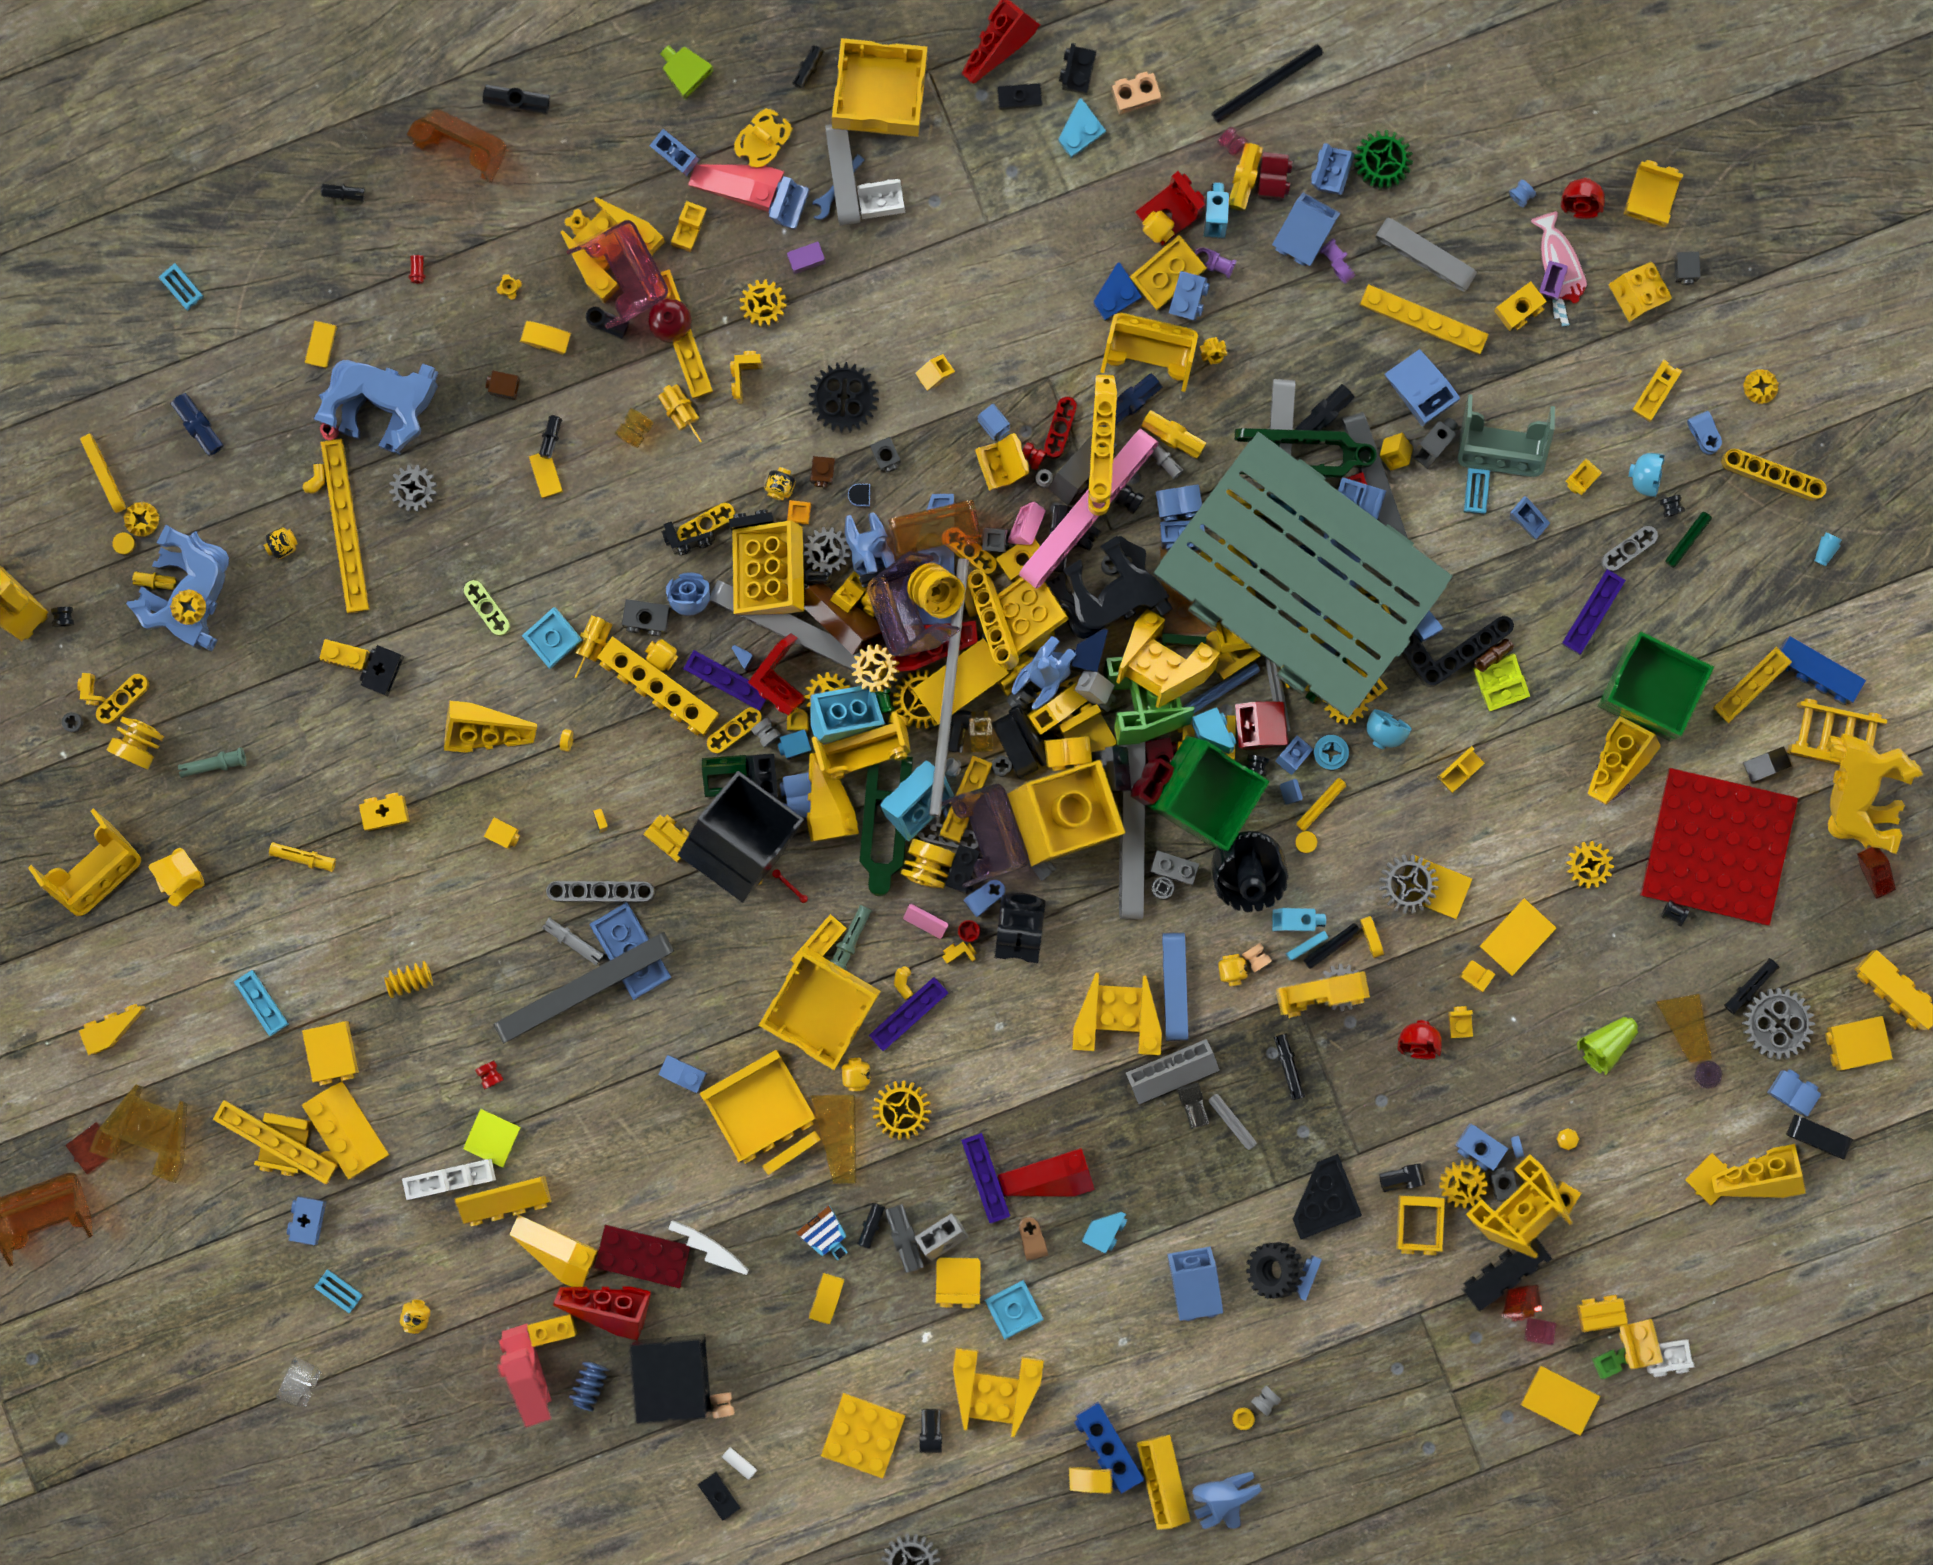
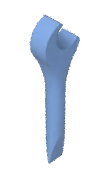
M859 154L852 161L853 172L865 160ZM834 186L822 197L813 201V205H818L821 208V214L814 216L815 220H822L829 214L831 203L835 198Z

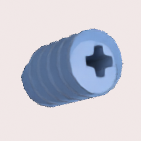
M583 1362L582 1364L587 1370H580L579 1373L584 1378L576 1379L580 1387H573L572 1389L577 1395H570L569 1398L574 1401L573 1405L593 1412L594 1408L590 1404L597 1403L593 1396H599L601 1393L596 1387L604 1386L603 1382L599 1379H606L607 1375L603 1371H609V1369L592 1362Z

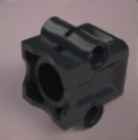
M1027 893L1002 895L994 958H1018L1026 962L1038 963L1046 903L1044 899Z

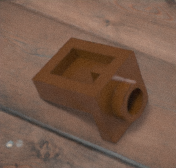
M813 456L810 482L815 483V487L827 488L828 485H833L835 458Z

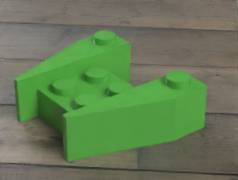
M1123 657L1106 658L1103 676L1115 685L1113 690L1130 689L1135 710L1117 713L1114 729L1118 745L1140 744L1191 724L1194 707H1182L1180 696L1157 708L1158 696L1128 677H1125L1120 684L1117 683Z

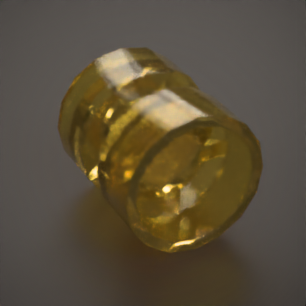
M630 408L624 417L626 422L621 423L614 434L638 449L644 440L643 434L650 431L654 422L637 410Z

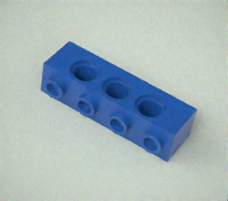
M1096 1402L1076 1414L1078 1420L1074 1423L1080 1433L1085 1431L1089 1439L1086 1440V1443L1092 1452L1096 1451L1100 1459L1097 1462L1102 1469H1111L1113 1489L1115 1491L1119 1489L1122 1494L1144 1480L1143 1476L1100 1403ZM1095 1423H1099L1103 1427V1431L1099 1435H1094L1090 1432L1091 1426ZM1112 1443L1114 1451L1111 1454L1103 1453L1101 1450L1103 1444ZM1116 1462H1123L1125 1464L1124 1472H1114L1113 1465Z

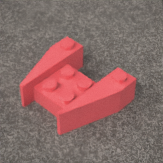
M528 1323L502 1331V1339L499 1340L502 1352L507 1354L501 1356V1364L498 1365L501 1377H506L525 1427L551 1420L548 1402L552 1401L536 1347H532L527 1328Z

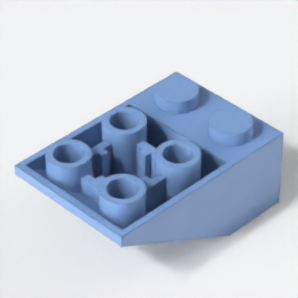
M1420 349L1384 374L1422 427L1460 400L1459 395L1448 380Z

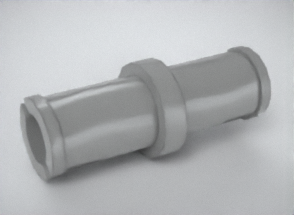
M1159 443L1156 449H1152L1154 451L1151 455L1157 461L1156 464L1159 467L1162 466L1173 480L1183 473L1184 470L1171 458L1172 454L1166 452Z

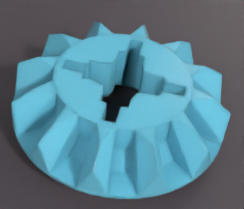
M1336 735L1322 737L1314 748L1315 760L1320 767L1328 770L1342 767L1349 756L1347 743ZM1331 743H1333L1334 751L1341 754L1334 755L1331 762H1329V755L1322 751L1329 750Z

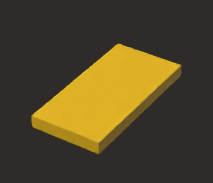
M984 638L958 656L952 715L1009 674L1007 670L994 661L989 645ZM946 665L912 689L937 725L940 724Z

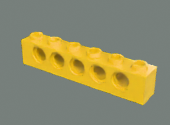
M613 636L597 656L601 661L599 663L601 667L608 672L611 669L616 671L619 680L626 685L631 682L636 686L634 690L644 698L646 695H649L654 699L652 703L661 710L664 707L672 712L669 715L679 723L683 720L689 724L687 729L697 736L699 733L705 736L720 715ZM620 657H626L628 660L624 668H619L616 665V661ZM639 669L645 671V678L641 681L634 679V673ZM656 682L663 684V690L658 694L653 693L651 690L652 685ZM671 696H680L681 702L678 706H671L669 704ZM690 708L698 709V716L695 719L687 718V711Z

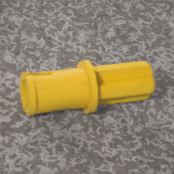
M135 571L132 578L133 585L147 586L153 590L156 588L174 590L177 587V579L175 577L158 575L157 572L148 574Z

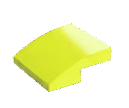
M1514 653L1502 657L1499 663L1491 665L1484 672L1479 671L1476 667L1473 668L1489 712L1530 697L1525 678L1521 674Z
M480 1109L463 1149L485 1160L492 1159V1163L503 1168L521 1127Z

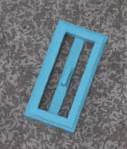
M175 263L159 276V279L187 311L191 309L192 305L197 304L198 300L204 298ZM174 270L196 294L194 298L173 275L172 272ZM167 276H169L174 281V283L181 289V291L187 296V298L190 300L188 303L184 301V299L178 294V292L165 279Z
M1468 468L1464 512L1486 514L1490 470ZM1474 473L1476 474L1473 507H1469L1472 474ZM1481 474H1484L1482 507L1478 508Z
M1320 932L1287 952V958L1293 960L1328 939L1326 932Z
M329 1269L325 1271V1274L314 1286L315 1289L348 1313H351L363 1296ZM328 1276L355 1295L356 1298L352 1299L327 1280ZM324 1283L326 1286H328L330 1289H332L334 1292H336L338 1295H340L342 1298L348 1301L351 1305H346L332 1293L323 1288L322 1284Z

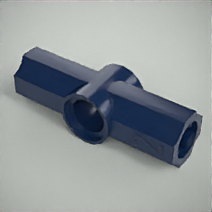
M1152 373L1134 387H1129L1118 396L1115 426L1128 415L1136 413L1146 404L1145 402L1163 388Z
M183 393L173 399L170 404L183 420L184 427L194 439L196 438L205 453L210 457L219 452L224 447L223 443L212 430V425L208 419L197 409L191 398L186 393Z

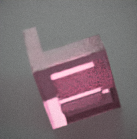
M1528 1318L1524 1340L1553 1345L1556 1323Z

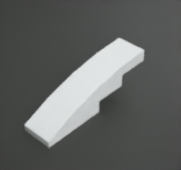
M492 1159L403 1178L402 1182L406 1200L494 1181L496 1177Z
M674 1220L671 1221L669 1230L689 1236L687 1245L707 1252L705 1261L745 1275L748 1274L749 1269L716 1241L691 1227Z

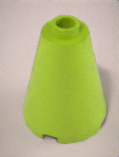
M1622 1017L1580 1038L1577 1042V1048L1579 1051L1583 1049L1585 1053L1583 1058L1590 1067L1598 1073L1604 1071V1075H1607L1638 1034V1025L1632 1018Z

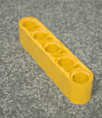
M1730 449L1721 458L1723 468L1730 472L1809 501H1817L1825 495L1827 490L1826 484L1820 479L1739 449ZM1728 455L1736 456L1738 460L1736 465L1728 462ZM1749 462H1754L1758 466L1757 472L1749 470ZM1770 470L1777 471L1778 480H1773L1769 477ZM1791 477L1799 481L1798 488L1790 485L1789 480ZM1811 485H1816L1819 488V495H1813L1810 492Z
M973 570L968 575L967 582L992 657L1005 670L1014 669L1019 662V657L994 582L983 571ZM989 598V601L984 604L985 600ZM995 617V620L990 623L991 619ZM1002 635V638L996 642L998 637ZM1008 654L1007 659L1003 661L1004 656Z

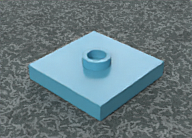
M553 607L522 635L549 669H552L583 641L556 607Z
M1024 1280L984 1300L1004 1340L1044 1320Z

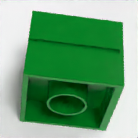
M1640 631L1629 639L1597 707L1618 717L1621 716L1671 742L1682 736L1714 666Z
M1186 735L1169 763L1174 767L1172 777L1163 785L1159 799L1153 804H1146V806L1205 844L1228 851L1270 781L1231 759L1210 742Z

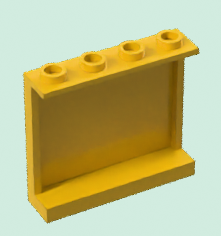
M774 1050L699 1093L737 1157V1161L741 1162L743 1160L745 1164L756 1158V1152L763 1150L764 1153L776 1147L774 1142L782 1139L783 1142L795 1136L793 1131L798 1128L804 1131L814 1125L812 1120L816 1119L778 1050Z

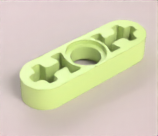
M475 580L466 583L464 594L489 629L497 636L506 635L510 630V623L483 585ZM472 585L475 588L479 586L478 593L481 597L484 594L487 596L481 599L477 605L475 604V601H478L477 597L474 594L469 595ZM490 602L493 605V611L490 614H483L481 612L483 603ZM495 616L499 622L504 621V630H495L496 623L492 619L488 622L487 619Z

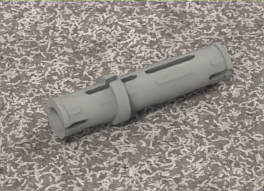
M551 917L543 925L542 929L556 937L559 943L563 942L591 961L595 966L603 957V953H600L571 933V929L568 927L564 928L555 922Z

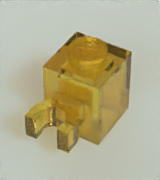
M984 711V717L977 718L976 712H971L972 718L969 719L971 752L993 751L991 717L988 718V711Z

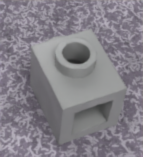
M1083 671L1075 691L1090 703L1106 704L1115 685L1098 672Z

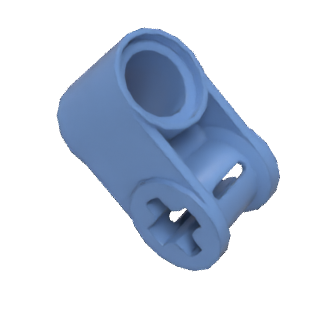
M1709 411L1688 419L1689 429L1701 451L1706 455L1715 454L1722 444V439ZM1708 439L1710 440V442L1715 441V445L1713 447L1711 445H1706Z
M991 880L980 889L975 890L963 901L977 918L1002 898V895L1005 894V886L1001 881ZM992 884L995 886L1000 885L999 895L990 894L992 890L990 886Z

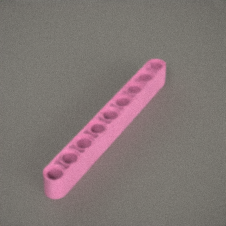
M1139 429L1113 459L1110 503L1154 451L1152 449H1156L1159 443L1142 429ZM1089 489L1021 569L1019 576L1036 589L1045 582L1099 517L1093 515L1088 509ZM1093 502V506L1099 509L1104 507L1105 503Z

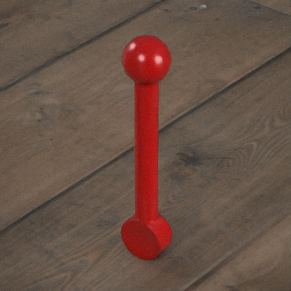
M773 870V877L779 878L799 897L801 903L808 901V897L802 895L781 875L780 870Z

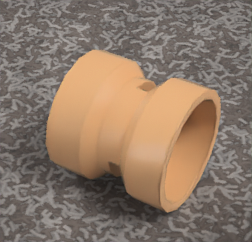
M1258 943L1242 954L1251 963V969L1254 973L1272 961L1270 956L1264 953V947L1261 943Z
M731 1392L709 1396L710 1403L714 1407L712 1411L713 1418L735 1414L734 1407L731 1406L730 1402L732 1399Z

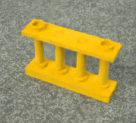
M1805 698L1804 701L1797 703V707L1805 709L1799 739L1795 744L1788 745L1787 754L1841 765L1839 759L1830 757V751L1826 748L1832 732L1834 717L1848 718L1844 734L1851 736L1854 734L1856 720L1868 722L1869 726L1865 741L1871 746L1874 745L1877 726L1887 724V719H1882V715L1869 712V715L1818 705L1817 700ZM1813 711L1826 713L1821 741L1817 749L1808 747L1809 744L1807 743Z

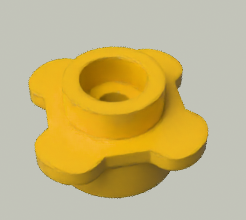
M575 209L573 215L566 218L564 223L577 235L590 222V219L585 218L580 209Z
M505 274L502 276L500 285L497 286L496 290L498 294H504L513 300L517 297L516 292L522 287V283L519 279L515 280L510 275Z

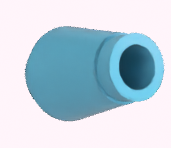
M1826 532L1824 537L1821 536L1814 561L1827 566L1841 547L1840 542L1842 539Z

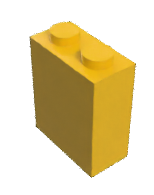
M1883 1016L1827 1027L1828 1032L1825 1033V1038L1828 1046L1831 1045L1833 1054H1830V1059L1833 1067H1836L1837 1070H1846L1893 1059Z
M348 1021L302 1031L313 1082H319L321 1086L333 1083L332 1079L338 1077L341 1078V1081L353 1079V1074L359 1073Z

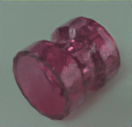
M1230 126L1218 139L1217 143L1222 147H1226L1228 153L1234 157L1248 140L1243 136H1239L1236 130Z

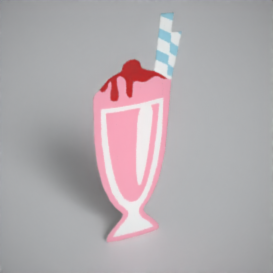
M1555 211L1531 219V222L1544 230L1541 251L1545 272L1549 261L1568 266L1559 300L1552 299L1554 319L1560 318L1562 326L1569 325L1564 300L1577 303L1579 297L1584 293L1587 282L1573 247L1563 233L1554 227L1558 212Z

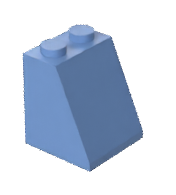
M1303 192L1295 202L1272 245L1276 247V251L1295 257L1294 260L1303 266H1306V264L1311 266L1341 213Z
M1211 1246L1167 1254L1179 1320L1192 1321L1199 1317H1214L1223 1313L1217 1269Z

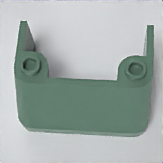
M1468 394L1458 448L1459 464L1468 468L1530 477L1541 475L1545 469L1555 430V406L1550 407L1547 422H1532L1525 433L1484 427V417L1478 412H1472L1473 395Z

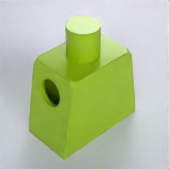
M667 46L660 54L667 61V64L663 67L664 73L684 100L714 71L710 63L686 47H682L676 53L670 46Z

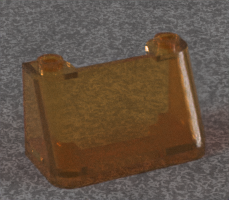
M438 109L432 110L414 121L407 133L413 146L424 150L425 146L429 144L438 146L442 136L472 150L469 156L470 163L474 168L481 171V179L492 183L507 151L505 143L500 138Z

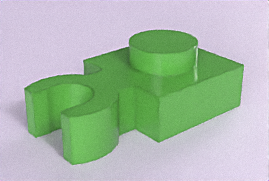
M1625 1347L1620 1348L1617 1354H1615L1614 1350H1609L1592 1358L1600 1379H1605L1622 1371L1620 1364H1627L1624 1358Z

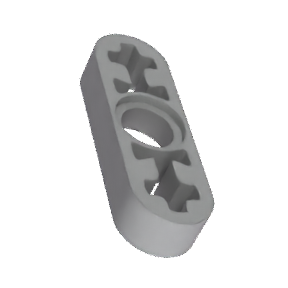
M1652 526L1642 527L1602 557V567L1612 572L1618 570L1657 541L1658 533L1656 529ZM1643 531L1646 533L1651 532L1652 536L1650 539L1652 541L1648 539L1641 543L1643 548L1641 549L1638 540L1644 536ZM1626 543H1632L1635 546L1634 554L1628 555L1624 552V545ZM1620 553L1622 557L1615 562L1616 567L1613 565L1608 566V556L1614 558Z

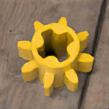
M1217 337L1206 339L1203 346H1200L1202 360H1208L1210 365L1221 363L1224 356L1228 355L1224 340L1219 342Z

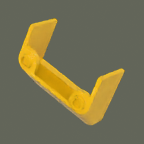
M1116 313L1112 319L1100 373H1105L1107 363L1112 366H1119L1125 363L1126 358L1167 367L1168 374L1172 379L1177 381L1183 380L1181 391L1185 392L1198 333L1193 329L1125 313Z
M895 711L892 712L894 723L825 745L816 736L812 737L821 772L826 777L832 778V780H838L845 777L844 774L892 759L899 761L907 758V754L911 750L905 722Z
M94 808L90 812L100 824L95 830L94 837L100 844L67 873L62 868H54L44 876L32 865L28 867L39 885L76 916L87 914L138 868L141 863V857L137 851Z

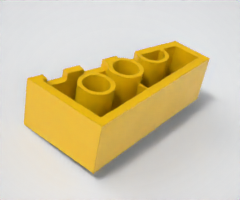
M1872 950L1854 969L1858 973L1857 978L1866 985L1869 983L1874 988L1873 993L1881 1000L1885 998L1890 1003V1009L1897 1015L1901 1013L1907 1019L1905 1021L1906 1024L1913 1030H1929L1933 1025L1932 997L1926 992L1914 989L1916 985L1910 978L1903 974L1900 976L1898 974L1899 969L1877 950Z

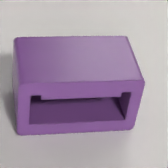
M819 242L787 253L794 274L825 264V258Z
M1553 261L1548 262L1539 291L1543 297L1559 300L1568 271L1567 265Z

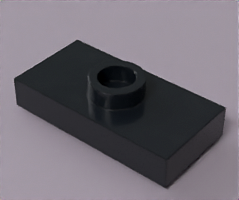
M1040 83L997 86L999 109L1042 106Z
M714 1472L697 1484L722 1521L741 1509L717 1472Z

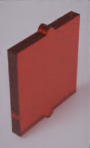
M97 1122L65 1145L74 1156V1161L79 1163L86 1174L90 1173L118 1151L109 1139L110 1135L105 1134Z

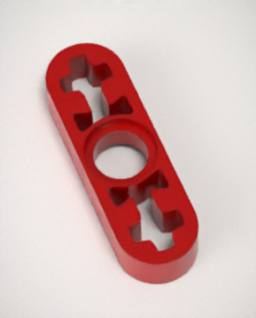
M1063 397L1058 401L1044 445V451L1047 452L1046 456L1049 458H1059L1064 451L1077 409V404L1071 397ZM1066 402H1070V406L1073 407L1072 410H1068L1066 415L1067 418L1070 417V421L1063 417H1057V414L1062 416L1064 408L1061 407V404L1065 405ZM1057 422L1066 424L1067 429L1064 433L1059 434L1054 430V425ZM1051 434L1057 438H1064L1063 441L1058 440L1057 447L1060 451H1055L1054 454L1050 453L1051 449L1048 448V445H1053L1055 439L1050 438Z

